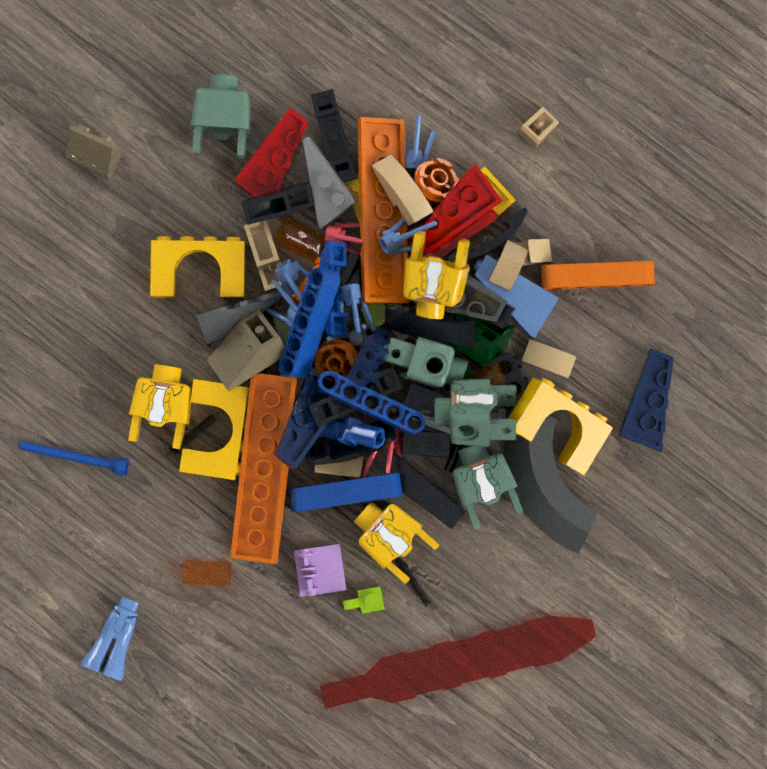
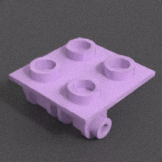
M340 544L294 550L300 597L347 590Z

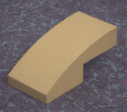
M531 339L522 358L524 363L565 378H569L576 360L574 355Z

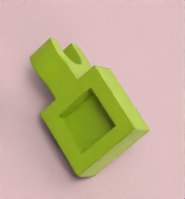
M372 303L367 305L375 328L378 325H384L385 304ZM389 304L393 306H403L402 304ZM361 307V310H362V312H363L364 318H365L366 323H367V325L369 326V330H370V329H371V328H370V325H369V323H368V321H367V318H366V316H365L364 310H363V308Z
M380 586L358 590V598L342 601L344 610L360 607L361 614L385 609Z

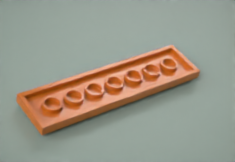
M358 118L360 239H363V244H361L362 303H409V299L403 295L408 252L399 253L394 256L391 253L386 254L381 248L379 238L382 237V232L389 230L404 217L398 206L392 205L371 167L373 164L392 155L405 169L404 120ZM407 222L394 233L399 232L401 235L407 233ZM407 239L403 240L404 245H402L401 248L408 247Z
M257 373L251 377L230 558L278 564L289 467L274 455L297 398L299 378Z

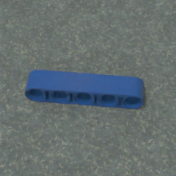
M314 268L308 276L279 363V371L285 377L305 378L311 370L340 284V276L336 270Z
M326 371L318 379L317 387L322 394L330 396V398L406 434L416 435L425 427V418L421 413L369 388L361 387L335 372ZM329 377L333 379L335 386L327 389L323 386L322 380ZM348 387L353 388L356 392V397L353 399L346 398L343 393L344 389ZM374 398L377 402V408H367L365 399ZM388 408H395L398 411L397 419H390L387 416L386 411ZM409 418H416L419 421L420 426L418 429L414 430L408 426Z
M400 473L288 489L291 513L403 496Z

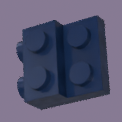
M382 328L365 339L347 376L348 379L361 387L366 386L370 382H375L380 373L377 370L380 363H383L389 355L387 349L390 344L388 338L391 332Z

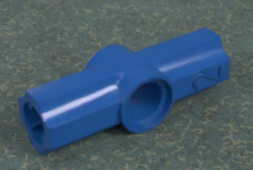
M352 417L339 418L328 423L320 434L337 439L353 447H356L358 444L378 449L385 442V431L382 428L364 424Z

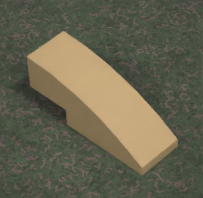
M392 155L371 166L392 205L398 206L408 226L434 212L419 187Z
M267 220L244 225L266 294L278 291L272 283L274 279L284 289L275 272V269L281 262Z

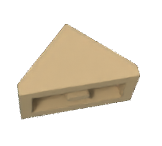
M542 107L521 126L518 134L533 148H536L560 122Z
M507 240L488 282L510 292L523 266L528 249Z

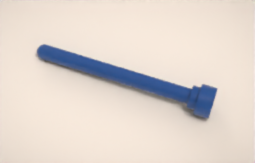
M21 441L18 444V448L22 451L108 468L118 476L125 477L128 471V458L119 457L118 459L110 460Z

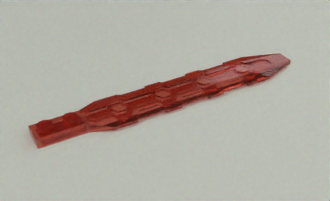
M548 615L524 621L523 624L497 631L493 629L481 632L477 636L453 642L437 643L430 648L382 657L365 674L320 685L325 709L370 697L390 703H397L416 698V695L440 689L448 690L460 687L463 683L487 677L491 679L530 666L538 667L561 661L597 636L592 619Z

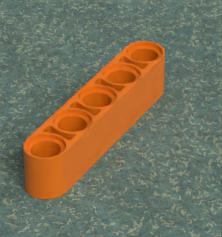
M654 261L540 266L541 288L544 290L655 285Z

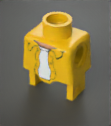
M418 231L414 234L411 257L406 259L403 295L407 299L418 301L416 315L431 319H443L445 306L453 307L462 300L470 268L469 265H466L470 240L463 239L459 241L456 261L454 263L431 256L429 258L423 257L426 232Z
M154 364L152 379L141 377L137 380L129 415H132L128 441L138 442L141 419L144 417L149 421L150 425L162 427L168 422H175L176 428L172 448H182L185 424L189 425L192 388L186 384H180L181 368Z
M371 501L354 521L364 531L363 535L359 538V545L383 570L387 567L405 584L410 578L391 561L399 556L405 557L411 551L413 536L417 534L434 550L440 546L421 529L422 524L395 504H389L383 511Z

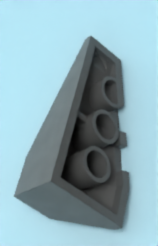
M429 253V254L425 255V257H428V258H429L430 256H431V257L440 258V257H438L437 255H435V254H433V253ZM468 275L462 300L453 307L445 306V311L497 322L508 301Z
M279 291L259 296L255 301H241L231 309L224 306L196 315L206 343L208 345L213 344L214 348L218 347L239 321L258 309L264 314L268 308L271 309L282 301L284 297Z

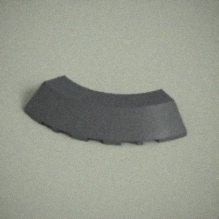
M511 406L508 418L512 413L513 409L515 408V406ZM547 416L532 441L526 440L517 434L516 440H505V459L518 486L515 487V491L520 504L530 519L552 540L579 554L590 532L597 510L576 498L562 481L553 456V435L557 419Z

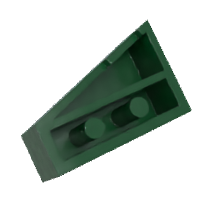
M444 311L446 315H454V320L476 321L474 347L449 345L484 367L508 346L515 325L508 324V326L502 329L489 320Z

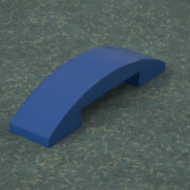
M327 241L321 255L319 268L336 270L340 276V267L347 266L346 243ZM339 284L324 329L327 335L347 337V313L340 312Z

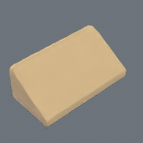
M363 456L339 463L315 465L314 473L361 478Z

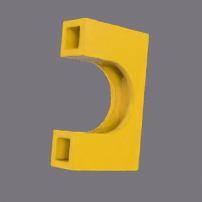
M158 236L157 240H151L150 296L152 298H176V271L179 263L192 253L202 252L211 255L219 263L221 270L220 297L222 299H245L246 243L241 241L240 237H227V241H217V237H203V241H194V237L190 236L180 237V240H171L169 236Z
M532 378L508 418L516 419V434L532 441L549 414L557 410H566L572 420V433L557 460L572 470L585 475L613 427L606 423L608 420L606 417L597 412L594 415L590 413V407L580 401L577 404L571 400L573 396L561 389L558 392L553 389L555 384L545 378H542L541 381Z
M193 380L190 402L223 409L232 421L233 433L228 444L215 452L183 449L179 472L236 480L237 476H240L241 462H239L240 453L243 450V433L246 424L249 387L237 386L228 392L223 383Z

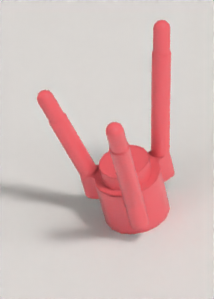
M335 222V226H327L325 243L327 241L342 243L349 241L363 244V239L346 236L347 231L343 230L344 228H360L359 222ZM346 246V252L359 255L361 258V252Z
M395 429L397 439L383 447L388 449L385 470L387 474L390 473L393 449H396V453L401 456V431ZM377 451L370 454L361 478L366 477Z

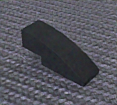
M309 181L268 192L241 202L247 225L293 214L292 212L315 206Z

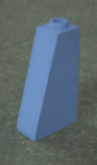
M488 255L484 260L479 258L473 268L476 271L475 279L506 299L507 303L516 308L511 318L529 338L534 339L559 298L519 274L510 292L489 283L488 281L498 261Z

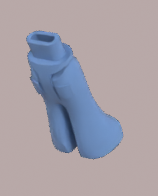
M121 597L118 606L115 605L108 616L97 641L83 658L81 666L95 672H100L112 640L115 639L113 649L102 674L119 681L123 680L127 648L135 628V616L138 615L135 613L139 605L138 602Z

